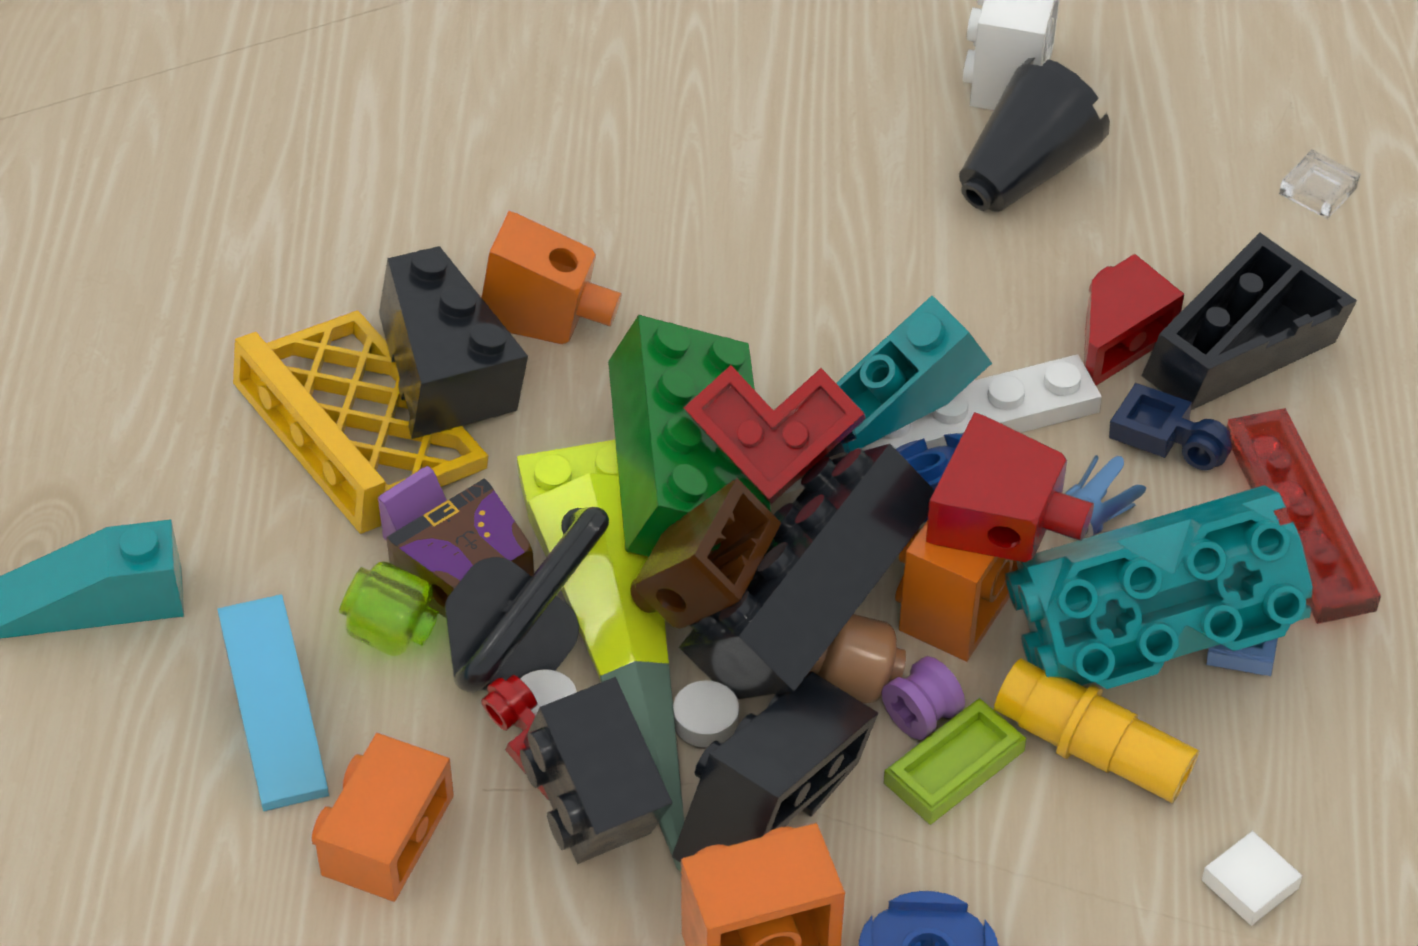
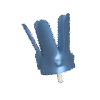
M1095 455L1079 484L1073 485L1064 493L1094 503L1091 521L1083 539L1100 533L1105 522L1136 506L1132 502L1141 497L1146 491L1144 485L1137 484L1103 503L1101 502L1107 493V488L1124 466L1122 456L1112 458L1084 486L1099 459Z

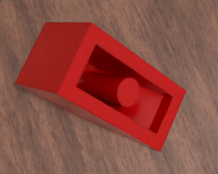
M1133 254L1114 267L1107 266L1094 277L1089 287L1090 295L1085 325L1084 366L1096 386L1152 351L1159 334L1182 311L1185 294L1136 254Z

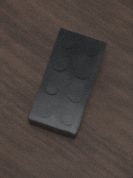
M891 444L864 451L861 448H857L846 456L832 460L829 457H825L817 462L803 476L801 485L804 487V490L793 503L784 505L773 514L781 522V525L741 600L730 607L689 625L693 630L679 648L712 681L721 683L731 689L737 699L794 692L928 517L930 499L935 490Z

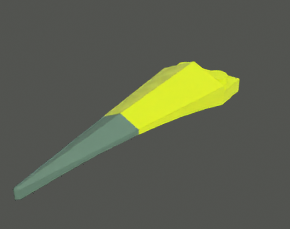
M615 439L517 456V470L528 519L546 557L563 537L561 521L569 510L599 507L608 515L609 526L561 591L567 604L572 608L577 617L579 632L600 681L604 682L614 677L617 678L672 800V805L659 822L672 855L684 824L665 619L657 611L654 613L642 611L635 604L631 596V583L637 578L648 556L626 552ZM673 858L676 868L681 872V863Z

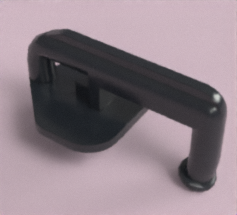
M585 507L569 510L561 521L563 537L533 576H530L512 561L501 557L482 559L471 566L445 602L455 684L460 689L474 693L479 690H487V686L497 678L506 680L511 675L522 678L524 675L536 670H557L576 644L579 624L572 608L556 595L607 530L609 518L603 509L599 507Z

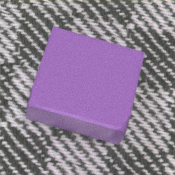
M429 466L423 467L378 497L382 534L386 541V537L447 501L434 471Z

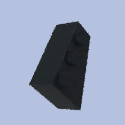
M1259 232L1159 334L1141 376L1162 392L1192 402L1191 410L1336 343L1357 300Z

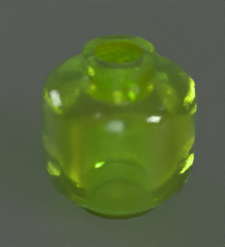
M384 561L376 563L370 571L363 567L359 568L339 608V613L347 616L345 629L351 637L391 656L403 654L412 642L423 647L440 614L439 611L430 607L433 598V588L428 581Z

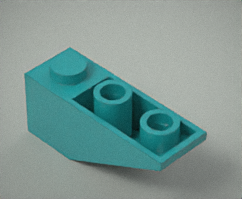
M933 295L836 383L864 412L866 417L855 428L857 439L848 442L851 451L863 448L947 405L992 364L970 332Z

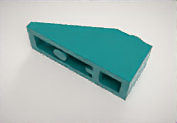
M171 519L105 527L0 576V639L184 617L182 567Z

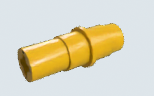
M1022 658L1016 661L998 692L994 703L995 711L1018 722V726L1057 746L1056 754L1066 759L1074 755L1106 773L1111 771L1170 803L1177 799L1195 766L1199 750L1138 719L1137 714L1102 697L1103 689L1093 684L1085 688L1067 678L1046 677L1043 669Z

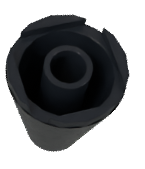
M1028 58L1015 70L959 173V179L962 184L961 192L973 207L982 211L987 209L995 212L1002 211L1097 148L1109 135L1110 120L1107 113L1100 119L1092 106L1099 99L1098 96L1076 73L1062 64L1048 59L1040 66L1033 64L1035 58Z

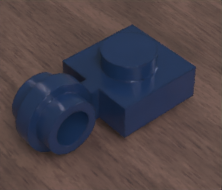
M1136 382L1110 420V439L1166 458L1175 443L1181 444L1182 455L1186 462L1199 470H1211L1222 465L1232 450L1230 432L1222 423L1214 419H1203L1199 422L1190 421L1192 402Z

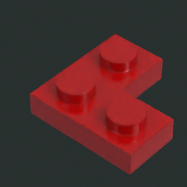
M730 365L684 407L692 420L770 504L775 502L866 419L864 412L822 368L773 410Z

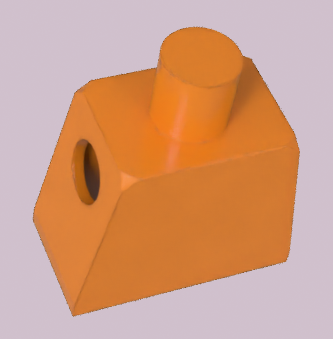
M508 211L489 252L482 299L509 333L565 344L570 342L580 317L611 327L621 301L622 293L591 283L596 258L592 248L520 214Z

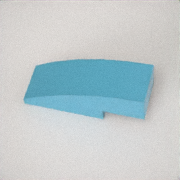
M282 594L217 608L263 812L329 796L309 703Z

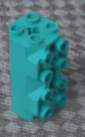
M1263 485L1091 536L1082 541L1078 540L1037 552L1034 558L1027 562L1017 561V570L1005 573V581L1015 610L1023 609L1027 618L1030 632L1021 635L1027 661L1043 669L1046 677L1067 678L1081 686L1095 682L1106 689L1157 675L1165 662L1176 657L1220 644L1233 651H1237L1285 636L1291 624L1310 618L1311 607L1306 604V599L1312 597L1313 586L1301 538L1294 523L1291 522L1280 526L1274 513L1275 510L1286 507L1279 492Z

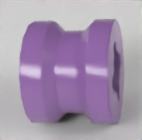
M930 656L923 657L914 663L907 678L897 677L887 683L882 689L883 703L894 723L908 736L917 740L924 739L933 733L940 718H952L961 712L965 706L963 690L954 674L942 662Z

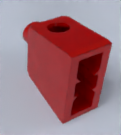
M974 412L930 499L926 542L947 548L1027 562L1034 558L1046 530L1082 541L1091 521L1094 503L1063 493L1067 459L1061 452L987 416Z

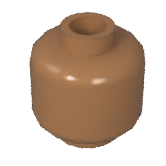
M853 614L809 673H816L862 703H874L882 696V689L887 683L897 677L902 678L906 663V651L897 648L896 634L891 624Z

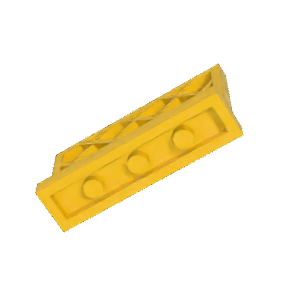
M358 310L267 343L256 331L235 339L233 384L360 534L381 526L378 497L403 481L400 480L388 485L377 472L379 464L412 471V474L423 467L429 466L434 471L441 487L487 469L489 455L463 426L412 439L408 427L409 421L394 418L397 407L408 409L406 400H401L398 389L400 377L396 362H391L385 339ZM354 334L364 347L362 352L331 346L330 344L334 340ZM291 356L312 359L314 362L309 371L286 366L281 360ZM324 362L356 368L352 379L320 372ZM365 370L390 375L396 381L394 388L362 382ZM318 390L346 396L343 407L317 403L312 397L313 391ZM355 399L387 404L385 416L352 410ZM351 427L379 433L376 444L371 445L349 440L344 434L345 428ZM388 435L421 442L418 454L386 448L385 444ZM430 444L456 449L461 456L449 461L427 456Z

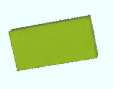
M978 698L885 769L884 784L931 825L1025 751L1026 737L981 698Z

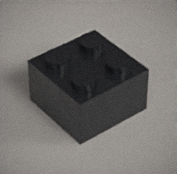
M611 678L539 707L523 741L526 748L520 750V757L532 786L537 788L543 785L553 810L547 812V819L553 837L560 849L570 848L576 863L579 864L651 834L672 805V800L617 678Z

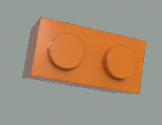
M376 732L363 755L356 754L350 761L343 779V790L333 807L326 806L323 808L315 822L312 831V844L316 846L321 875L395 902L454 797L450 758Z

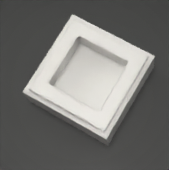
M1251 831L1204 868L1202 881L1252 926L1299 889L1303 875L1254 831Z

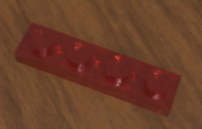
M1286 408L1228 419L1226 428L1231 435L1232 451L1250 488L1253 489L1265 485L1279 492L1286 506L1274 511L1277 519H1279V524L1281 526L1293 522L1300 535L1313 586L1312 597L1306 599V603L1311 607V613L1316 623L1319 624L1377 612L1381 594Z

